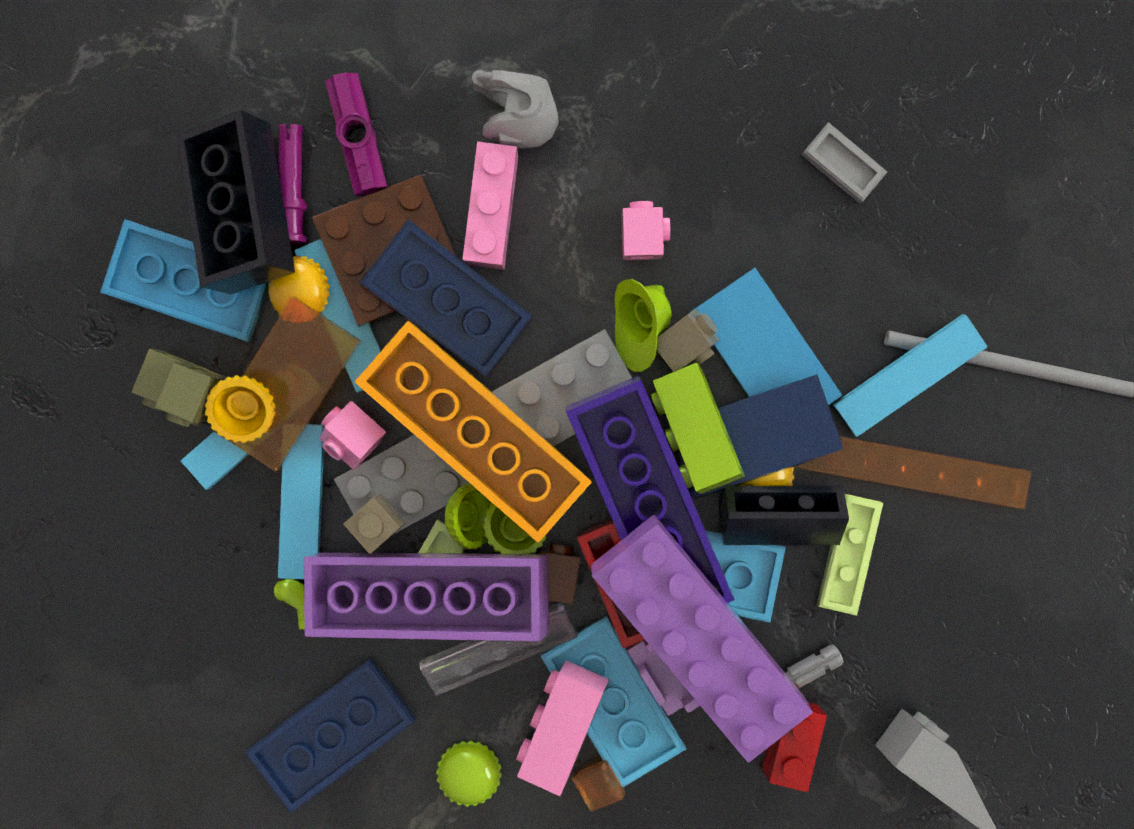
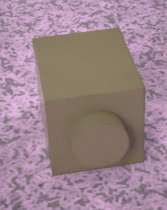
M379 494L369 500L343 525L371 554L404 526L406 522L386 499Z

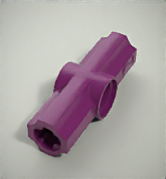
M345 72L333 75L330 79L325 80L336 122V136L342 145L354 195L356 197L367 196L388 187L377 146V134L372 127L359 74L357 72ZM356 127L366 129V134L362 141L358 143L348 142V135L352 129Z

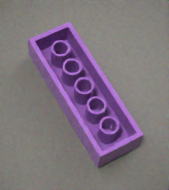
M654 514L591 564L592 577L748 763L813 713L804 695Z
M321 552L304 557L305 637L541 641L549 634L548 554H369Z

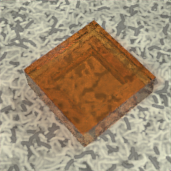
M607 760L580 770L572 777V781L591 812L622 800L626 794Z

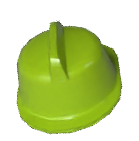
M627 279L618 284L615 291V344L625 366L633 372H643L651 366L655 359L658 336L669 328L672 321V311L670 303L665 296L663 286L656 284L643 286L633 279Z

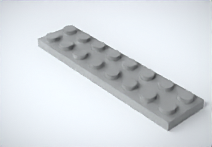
M604 329L497 388L492 393L550 444L555 446L575 434L566 413V406L629 380L632 377ZM415 435L365 461L355 470L351 469L334 479L353 515L369 500L381 494L406 522L397 532L446 506L449 498L457 488L469 483Z

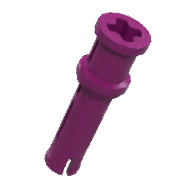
M287 124L278 125V173L290 244L305 245L307 237L303 235V213L307 211V204L304 199H301L303 126L290 124V129H288Z

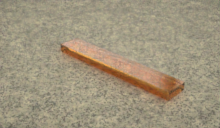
M840 437L844 448L843 451L794 467L1019 509H1025L1032 472L846 437Z

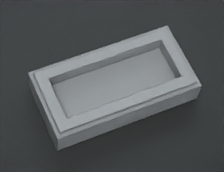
M829 122L801 154L859 204L866 199L887 173L883 167Z

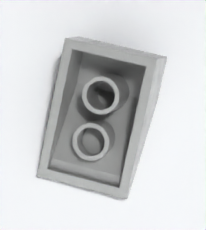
M901 709L875 746L898 770L979 829H996L957 751L945 742L949 735L919 711L912 716L904 709Z

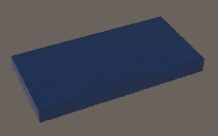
M409 219L405 221L360 281V284L484 377L490 373L532 318L530 313Z
M818 374L718 408L745 477L703 494L696 492L694 486L688 489L691 498L694 500L725 489V486H737L843 451L844 448ZM677 450L676 452L680 464L684 465L685 463L681 455L680 450Z
M370 657L249 747L245 754L291 814L415 722L416 717Z

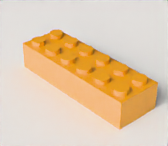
M409 321L404 324L355 380V383L538 543L592 483V480L416 325Z

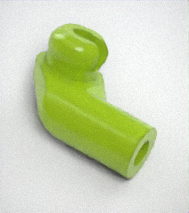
M297 579L278 581L274 587L275 597L279 601H284L297 609L299 629H305L304 584Z

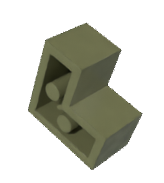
M149 348L132 393L144 397L142 404L167 412L165 419L185 427H189L190 424L201 426V423L207 422L208 416L205 415V403L207 402L208 394L213 386L217 385L220 380L224 381L227 377L163 350Z

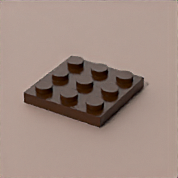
M421 174L312 217L358 327L398 312L360 284V281L407 219L455 255Z

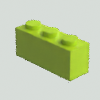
M698 363L653 380L657 392L652 393L651 397L658 414H666L671 428L666 429L665 433L674 452L680 450L685 464L679 466L687 488L694 486L696 492L703 494L744 478V472L703 370Z

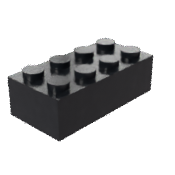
M238 110L176 135L200 287L234 294L295 273L270 123L243 110Z

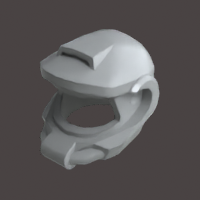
M477 70L473 73L472 82L474 90L484 94L489 100L505 109L504 112L490 117L488 122L484 124L482 135L485 139L499 142L501 145L533 148L542 146L553 137L559 124V115L546 79L530 74L493 70L492 72Z

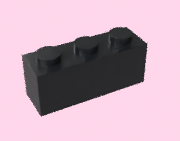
M725 486L720 509L723 545H840L849 520L843 486Z

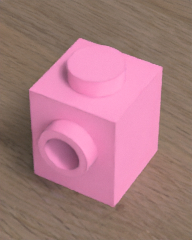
M651 201L631 202L630 208H623L621 214L622 260L661 259L664 255L663 241H670V218H663V207H653V202Z
M350 401L342 410L336 406L323 419L321 424L325 427L320 440L323 442L324 450L336 460L342 459L355 470L380 445L386 431L354 402Z

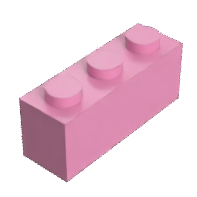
M477 141L463 261L468 266L505 269L519 157L517 146Z
M567 660L560 672L552 670L544 688V692L550 694L546 706L538 705L530 723L531 727L536 728L532 740L525 738L516 758L517 761L522 762L517 775L518 778L561 796L609 681L608 678Z

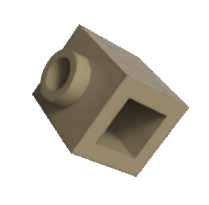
M695 309L658 337L657 351L673 372L682 369L690 362L700 365L715 354L710 347L720 340L715 334L717 328L708 315L705 313L700 314Z

